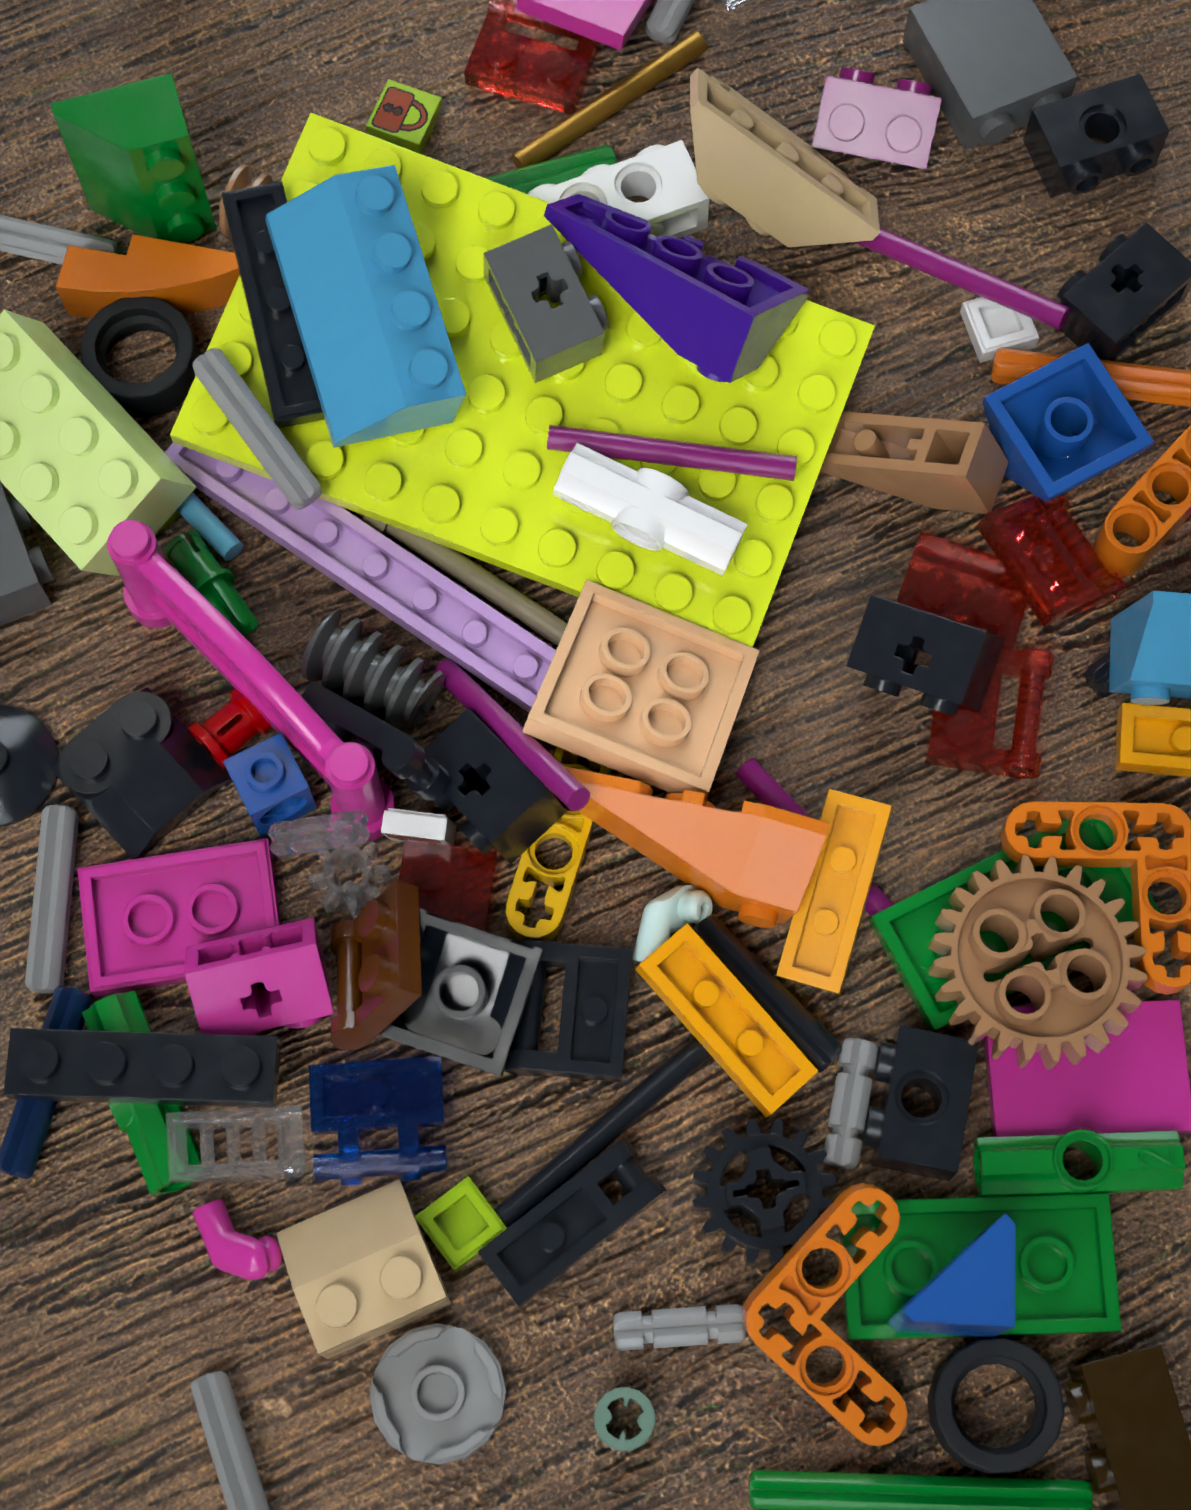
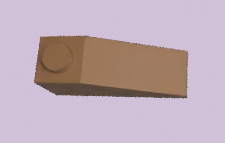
M843 411L820 472L934 509L991 514L1009 461L989 428L983 422Z

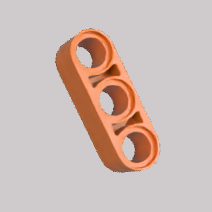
M1191 425L1110 510L1093 545L1095 561L1103 571L1120 577L1135 574L1143 568L1191 516ZM1153 492H1166L1176 500L1177 504H1164L1154 496ZM1122 532L1133 536L1139 546L1127 547L1119 543L1114 533Z

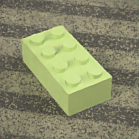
M3 310L0 314V481L81 571L120 576L107 549V540L112 529L122 521L135 520L148 525L155 535L194 491L196 486L43 322Z

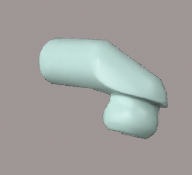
M678 885L650 900L643 910L632 960L644 961L667 941L672 933L678 931L686 923L691 924L693 922L698 924L701 920L711 915L713 905L709 894L704 890H697L692 885Z

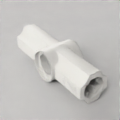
M579 443L570 452L553 491V495L563 501L569 502L583 511L610 522L612 529L629 542L652 551H660L662 548H665L721 576L724 575L747 527V524L739 519L688 496V490L672 477L649 468H640L638 471H635Z

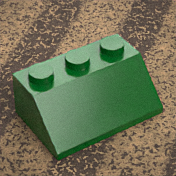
M172 73L50 103L54 118L90 210L142 236L178 243L190 242L198 239L202 234L217 230Z

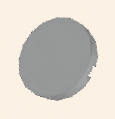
M436 1323L411 1329L388 1346L375 1369L369 1397L375 1424L390 1446L414 1461L442 1465L466 1459L489 1442L503 1418L507 1390L501 1365L483 1340L463 1328Z

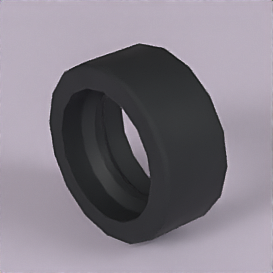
M152 297L120 298L101 308L86 325L80 343L81 361L84 367L125 411L133 417L143 418L162 415L179 406L186 399L196 376L192 363L199 357V349L193 331L181 311L162 299ZM150 330L164 333L174 343L176 351L174 362L164 374L149 382L137 384L120 382L112 378L107 370L106 358L108 352L118 340L133 332Z
M1006 1338L980 1339L950 1354L934 1373L927 1397L930 1426L941 1447L962 1466L986 1474L1020 1471L1041 1460L1058 1439L1065 1414L1062 1388L1049 1363L1029 1346ZM999 1364L1014 1369L1027 1381L1034 1394L1036 1412L1032 1427L1022 1440L1009 1447L991 1448L975 1442L964 1432L956 1417L955 1397L958 1386L970 1371L981 1365Z

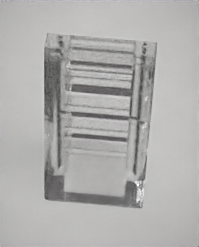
M302 1105L280 1106L276 1108L261 1107L171 1112L166 1114L169 1183L300 1178L306 1172ZM199 1128L201 1165H188L186 1129ZM213 1128H225L227 1163L215 1164ZM239 1128H251L253 1161L241 1162ZM265 1128H277L278 1160H267Z

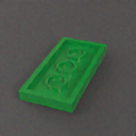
M1097 819L1086 820L1080 824V839L1090 849L1097 851L1107 850L1113 845L1114 836L1108 824ZM1061 820L1062 824L1057 832H1038L1028 837L1029 847L1037 848L1042 838L1046 836H1063L1060 849L1067 850L1064 838L1068 820ZM1004 850L892 905L870 918L869 923L931 1032L937 1033L951 1026L949 1019L958 1007L956 1000L947 1002L936 1000L935 995L940 987L948 982V979L929 975L928 970L933 961L944 957V955L928 948L934 934L945 932L935 924L936 919L942 909L954 910L948 900L957 887L969 892L967 882L975 871H979L990 880L992 867L996 861L1002 860L1008 866L1011 873H1015L1018 863L1010 859ZM1044 866L1033 867L1035 872H1041ZM1058 867V875L1066 878L1074 867ZM1082 867L1080 884L1088 888L1094 882L1100 879L1104 880L1106 883L1099 898L1105 904L1122 898L1125 904L1115 917L1118 923L1133 922L1130 868ZM1148 891L1147 896L1150 905L1154 910L1161 913ZM1050 911L1040 912L1043 922L1051 930L1057 932L1068 931L1067 925L1061 916ZM992 931L980 932V938L987 948L999 953L1008 951L1006 941L998 933ZM1080 941L1069 945L1067 949L1060 953L1076 949H1090V945L1086 941ZM1028 953L1024 961L1016 969L1033 962H1040L1046 970L1058 954L1041 961H1034L1030 953ZM1014 970L996 974L985 973L983 977L987 982H994L1003 979ZM1006 991V997L1016 993L1017 991Z
M1109 1193L894 1200L900 1215L896 1234L843 1293L846 1342L975 1338L974 1336L896 1332L887 1321L984 1229L1006 1213L1015 1223V1327L995 1337L1118 1333L1122 1330ZM858 1201L851 1209L857 1217L855 1225L845 1236L839 1231L840 1243L852 1258L860 1248L850 1242L849 1239L862 1226H866L874 1231L882 1222L875 1214L877 1208L881 1205L879 1201L870 1206Z

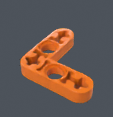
M1033 801L1022 803L1011 811L1002 826L1000 840L1005 853L1016 863L1019 862L1023 855H1028L1033 866H1044L1050 857H1054L1057 867H1075L1079 865L1081 867L1130 868L1133 922H1137L1139 925L1138 929L1134 932V945L1145 947L1147 952L1136 963V969L1147 974V980L1144 982V985L1156 993L1168 995L1180 992L1191 983V820L1183 810L1175 805L1165 803ZM1061 819L1068 820L1064 838L1067 850L1060 849L1063 836L1043 837L1037 848L1029 847L1027 837L1016 836V832L1021 831L1026 820L1035 821V828L1039 832H1057L1062 824ZM1090 819L1101 820L1108 824L1114 836L1113 845L1107 850L1097 851L1090 849L1080 839V824ZM1126 820L1132 821L1130 833H1148L1156 822H1162L1165 832L1175 834L1176 838L1164 850L1159 849V842L1156 838L1137 837L1130 846L1132 851H1128L1125 849L1129 833ZM1165 882L1176 887L1182 898L1180 911L1176 914L1166 915L1154 910L1147 896L1148 888L1152 884ZM1181 926L1184 932L1177 931L1170 938L1172 957L1177 960H1183L1185 966L1180 967L1174 973L1173 978L1167 977L1165 966L1154 965L1153 959L1157 958L1164 950V931ZM1150 928H1152V929H1157V930H1161V931H1159V932H1157V933H1154V934H1151V933H1150Z
M860 1183L844 1190L749 1294L743 1304L742 1321L744 1329L754 1343L853 1436L867 1445L881 1446L894 1441L904 1430L908 1416L906 1403L890 1382L821 1319L893 1239L899 1227L900 1215L897 1204L892 1197L875 1185ZM878 1200L881 1205L877 1208L875 1214L882 1222L874 1231L866 1226H862L849 1239L850 1242L860 1248L852 1258L841 1243L826 1234L835 1225L845 1236L857 1221V1217L851 1211L854 1204L861 1201L863 1204L870 1206ZM825 1248L830 1249L836 1254L839 1262L838 1273L828 1284L821 1286L811 1285L803 1277V1261L811 1251ZM784 1302L789 1304L790 1306L786 1309L784 1316L802 1336L805 1334L809 1324L816 1327V1330L808 1333L798 1341L789 1359L783 1356L782 1353L794 1346L779 1330L772 1327L765 1333L759 1331L764 1324L759 1311L767 1303L775 1309L781 1307ZM819 1347H834L839 1350L843 1360L842 1370L839 1375L826 1383L811 1380L807 1376L805 1368L810 1353ZM859 1371H863L866 1374L855 1381ZM853 1383L874 1402H879L884 1396L888 1397L883 1408L889 1417L883 1424L879 1425L871 1419L864 1426L860 1425L865 1414L858 1404L845 1393L851 1388ZM843 1395L841 1403L836 1405L833 1400Z

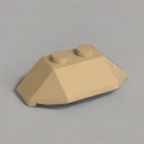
M697 68L690 75V114L697 183L708 198L720 205L726 203L743 215L756 232L763 236L771 235L787 247L872 241L880 234L876 197L863 187L860 188L854 184L845 172L820 152L724 82L709 76L700 68Z

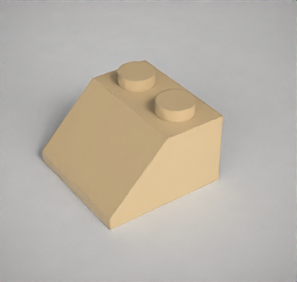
M400 1179L276 1233L292 1289L318 1354L326 1359L451 1305V1301Z

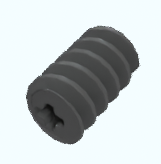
M341 608L333 611L320 624L307 643L302 658V676L311 682L322 680L323 687L335 694L342 693L344 699L358 707L363 706V710L381 720L384 718V722L402 732L418 725L437 699L443 687L446 674L437 671L426 682L422 681L421 675L425 665L424 660L418 657L403 669L400 667L405 648L397 644L384 656L381 655L379 652L384 639L383 634L376 631L362 643L359 641L364 622L355 618L342 630L338 627L342 616Z

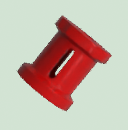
M236 688L228 693L230 700L204 723L194 722L187 728L223 770H226L223 763L224 760L233 756L258 733L265 736L273 730L272 726L265 720L257 708Z

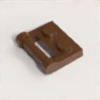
M395 879L375 900L372 899L367 902L361 913L354 920H344L332 926L330 930L331 951L337 955V1015L331 1019V1043L334 1046L344 1050L363 1048L422 995L419 891L417 886Z

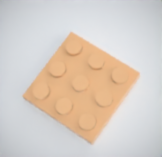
M586 579L522 732L669 793L683 794L685 789L705 793L707 796L760 650Z

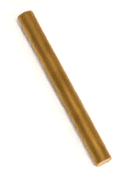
M697 31L692 32L511 155L516 168L519 169L544 162L706 52L708 47L703 36Z

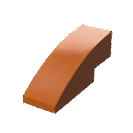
M132 234L127 255L68 245L56 289L68 316L93 318L101 308L120 298L132 297L162 299L181 311L183 315H188L227 305L240 273L234 252Z

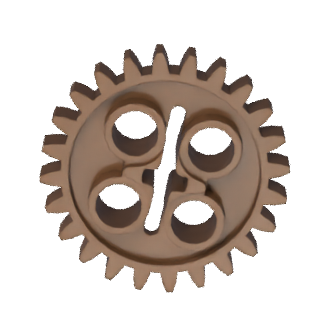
M1023 855L1016 865L1014 874L1011 873L1008 866L1002 860H998L990 871V880L979 871H975L967 882L969 892L957 887L948 900L954 910L942 909L936 919L935 924L945 932L934 934L928 948L944 955V957L934 960L928 971L929 975L937 978H947L948 982L940 987L935 998L937 1001L942 1002L956 1000L958 1007L949 1019V1023L955 1025L970 1020L975 1026L970 1033L968 1043L974 1045L987 1035L994 1040L992 1058L995 1060L1008 1047L1016 1049V1059L1019 1068H1025L1034 1053L1039 1052L1046 1070H1052L1060 1060L1061 1050H1063L1073 1065L1079 1064L1086 1056V1045L1098 1054L1102 1052L1110 1043L1106 1032L1119 1036L1129 1024L1122 1013L1132 1014L1141 1004V1000L1129 990L1139 989L1147 980V974L1130 966L1138 963L1147 952L1145 947L1129 945L1126 942L1138 929L1139 925L1137 922L1131 921L1118 923L1115 916L1121 910L1125 901L1121 898L1105 904L1099 897L1106 882L1100 879L1088 888L1080 884L1082 867L1076 865L1065 878L1058 875L1057 862L1054 857L1048 859L1041 872H1035L1029 856ZM1050 911L1061 916L1067 925L1068 931L1057 932L1051 930L1043 922L1040 912ZM992 931L998 933L1006 941L1008 951L999 953L987 948L980 938V932ZM1080 941H1086L1090 945V949H1076L1060 953L1067 949L1069 945ZM1028 953H1030L1034 961H1041L1058 954L1046 970L1040 962H1033L1016 969L1021 965ZM1014 970L1003 979L994 982H987L983 977L985 973L996 974ZM1076 970L1087 975L1093 983L1094 992L1084 993L1074 988L1068 980L1067 971ZM1015 990L1027 995L1033 1003L1034 1013L1024 1014L1017 1012L1008 1003L1005 992Z

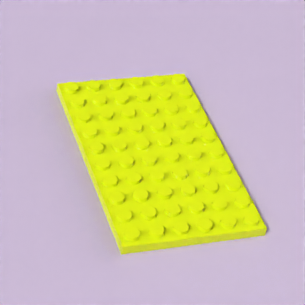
M310 113L281 179L287 202L334 175L395 165L466 392V396L452 423L334 448L325 419L279 428L320 483L322 494L319 498L576 597L580 596L587 579L753 648L875 325L806 300L758 369L731 383L714 381L700 374L696 364L679 356L576 250L583 269V276L578 277L587 297L595 294L599 298L609 321V329L604 331L602 355L535 383L484 278V253L551 225L544 217L547 204L550 203ZM554 227L561 244L566 242L567 240ZM239 275L207 351L212 348H218L223 352L274 421ZM547 295L539 298V301L546 300L552 309L558 307L560 303H551ZM195 376L170 433L173 443L273 480L203 384ZM549 425L797 456L794 480L790 481L610 458L635 471H638L640 468H649L664 473L681 483L688 490V496L747 524L736 551L724 575L721 576L665 548H662L660 551H652L637 546L617 534L612 529L610 522L554 496V487L570 452L547 450Z

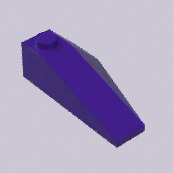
M581 194L547 204L544 217L568 242L572 243L574 248L679 356L696 364L700 374L714 381L731 383L758 369L800 310L810 291L766 266L740 255L735 266L702 254L704 242L685 235L684 239L673 236L658 237L650 234L651 224L646 219Z

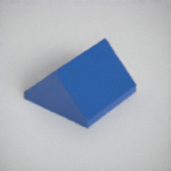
M1089 343L985 396L982 401L990 431L1009 461L1004 476L1045 502L1059 497L1144 452L1154 444L1153 439Z
M1005 1213L989 1225L887 1321L888 1324L896 1332L992 1338L1014 1328L1015 1223Z

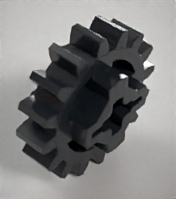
M748 1119L745 1137L740 1139L729 1128L724 1129L721 1133V1139L725 1149L720 1152L715 1148L706 1146L702 1153L706 1163L712 1167L711 1172L704 1170L694 1171L692 1183L706 1189L705 1195L692 1200L693 1211H709L711 1216L701 1229L702 1234L706 1237L720 1231L725 1236L720 1253L727 1256L736 1246L744 1248L745 1266L749 1267L753 1266L759 1252H767L772 1266L775 1267L783 1258V1249L787 1247L791 1249L817 1220V1215H822L833 1202L829 1198L822 1197V1191L828 1190L836 1184V1175L819 1174L817 1169L826 1158L827 1153L824 1149H820L808 1154L803 1149L808 1132L803 1129L795 1134L792 1140L783 1137V1120L779 1119L775 1120L769 1133H760L756 1120ZM771 1150L791 1159L800 1170L789 1172L772 1160ZM743 1154L745 1171L740 1179L719 1187L721 1176L726 1167L735 1158ZM758 1177L765 1178L769 1188L779 1187L780 1190H785L775 1196L770 1209L763 1208L759 1198H748V1195L743 1196L744 1193L753 1190L756 1178ZM808 1199L807 1209L802 1220L785 1233L783 1213L789 1204L799 1203L802 1200ZM725 1213L727 1215L739 1213L756 1225L758 1236L750 1235L740 1230L729 1220Z

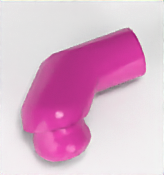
M223 1199L209 1202L192 1212L209 1258L220 1271L250 1281L264 1278L267 1273L276 1271L281 1265L283 1254L278 1241L268 1235L262 1236L257 1240L252 1236L236 1232Z

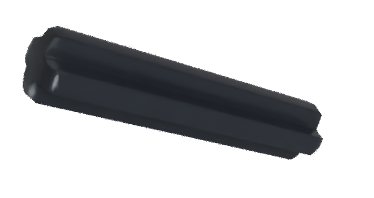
M709 915L701 920L693 930L816 1067L818 1073L826 1070L841 1054V1044L716 916Z

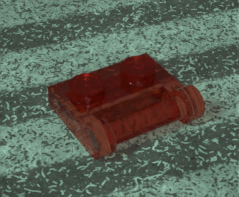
M490 0L486 18L464 70L465 84L571 115L574 113L601 43L517 11V0ZM508 21L578 40L579 42L576 50L505 31Z
M1064 494L1049 502H1045L1036 495L988 512L976 526L1043 627L1094 606L1095 608H1101L1120 597L1127 590V586L1119 574L1108 571L1067 511L1070 503Z
M1002 648L980 712L962 705L959 706L956 717L934 709L931 710L924 764L1019 779L1038 778L1041 771L1042 755L1036 751L1045 679L1052 676L1054 656L1040 649L1030 648L1018 651ZM1002 675L1020 677L1010 750L993 748Z

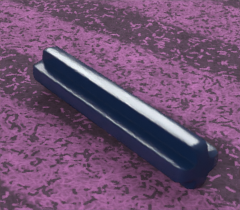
M58 986L54 991L42 1029L82 1030L85 1023L82 1012L90 1008L91 997L79 989ZM16 1101L0 1148V1172L21 1179H29L33 1175L58 1101Z

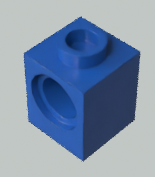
M282 733L223 761L260 837L318 809L310 788Z

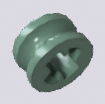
M630 1387L615 1388L605 1393L597 1403L594 1413L595 1430L600 1440L609 1448L621 1452L633 1451L644 1445L652 1435L655 1425L654 1408L650 1400L639 1390ZM622 1399L625 1408L628 1406L629 1400L639 1405L643 1412L636 1420L641 1432L634 1438L625 1440L624 1431L621 1432L620 1439L612 1436L606 1428L612 1420L608 1407L615 1401Z

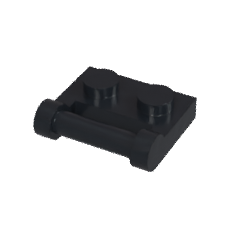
M536 940L518 941L519 943L534 946L544 951L505 1072L520 1076L544 1075L622 1082L632 948ZM549 967L565 968L558 1052L539 1051L546 968Z

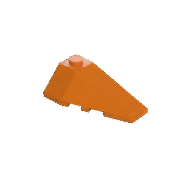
M565 767L590 792L588 803L578 812L686 884L694 886L697 890H704L709 894L711 900L722 908L739 912L737 918L741 922L760 928H774L776 923L784 925L798 912L826 840L830 823L749 801H744L742 811L717 809L712 803L707 801L705 793L685 789L683 794L670 793L665 798L652 796L653 789L642 781Z

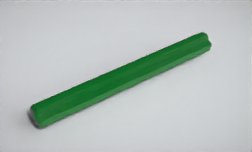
M767 1470L751 1472L748 1480V1501L750 1507L754 1509L1093 1510L1091 1485L1085 1480Z

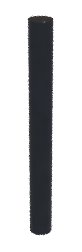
M692 1038L493 1210L507 1227H510L551 1195L710 1058L707 1050L697 1039Z

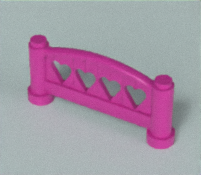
M125 520L118 523L108 537L107 549L124 582V601L133 618L138 623L149 628H164L173 624L212 666L257 708L265 720L278 733H282L286 742L331 787L333 793L330 803L331 813L336 826L345 836L356 841H372L383 836L381 827L384 810L388 811V808L396 809L391 789L379 778L371 752L361 744L354 742L344 743L267 659L174 567L167 563L154 532L148 525L135 520Z

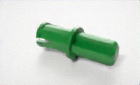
M189 530L187 532V536L191 541L190 544L183 533L177 535L165 548L167 557L172 560L181 575L247 639L258 629V621L233 586L235 582L234 574L229 569L220 566L197 530Z

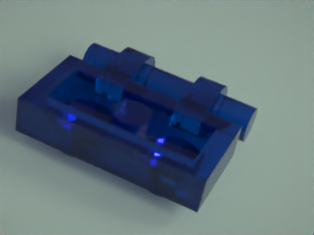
M441 1056L309 1065L311 1132L313 1135L338 1134L339 1149L338 1153L313 1155L315 1181L341 1179L342 1186L363 1184V1177L401 1175L402 1181L422 1180V1173L448 1171L447 1145L421 1146L420 1128L446 1126ZM398 1129L399 1148L361 1150L360 1132Z

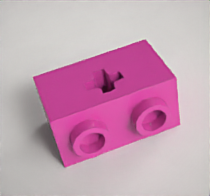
M314 917L186 947L185 977L201 1034L255 1036L259 1031L281 1026L293 1029L308 1027L318 1022L323 1016L334 1014L331 983ZM264 982L266 990H258L256 983Z

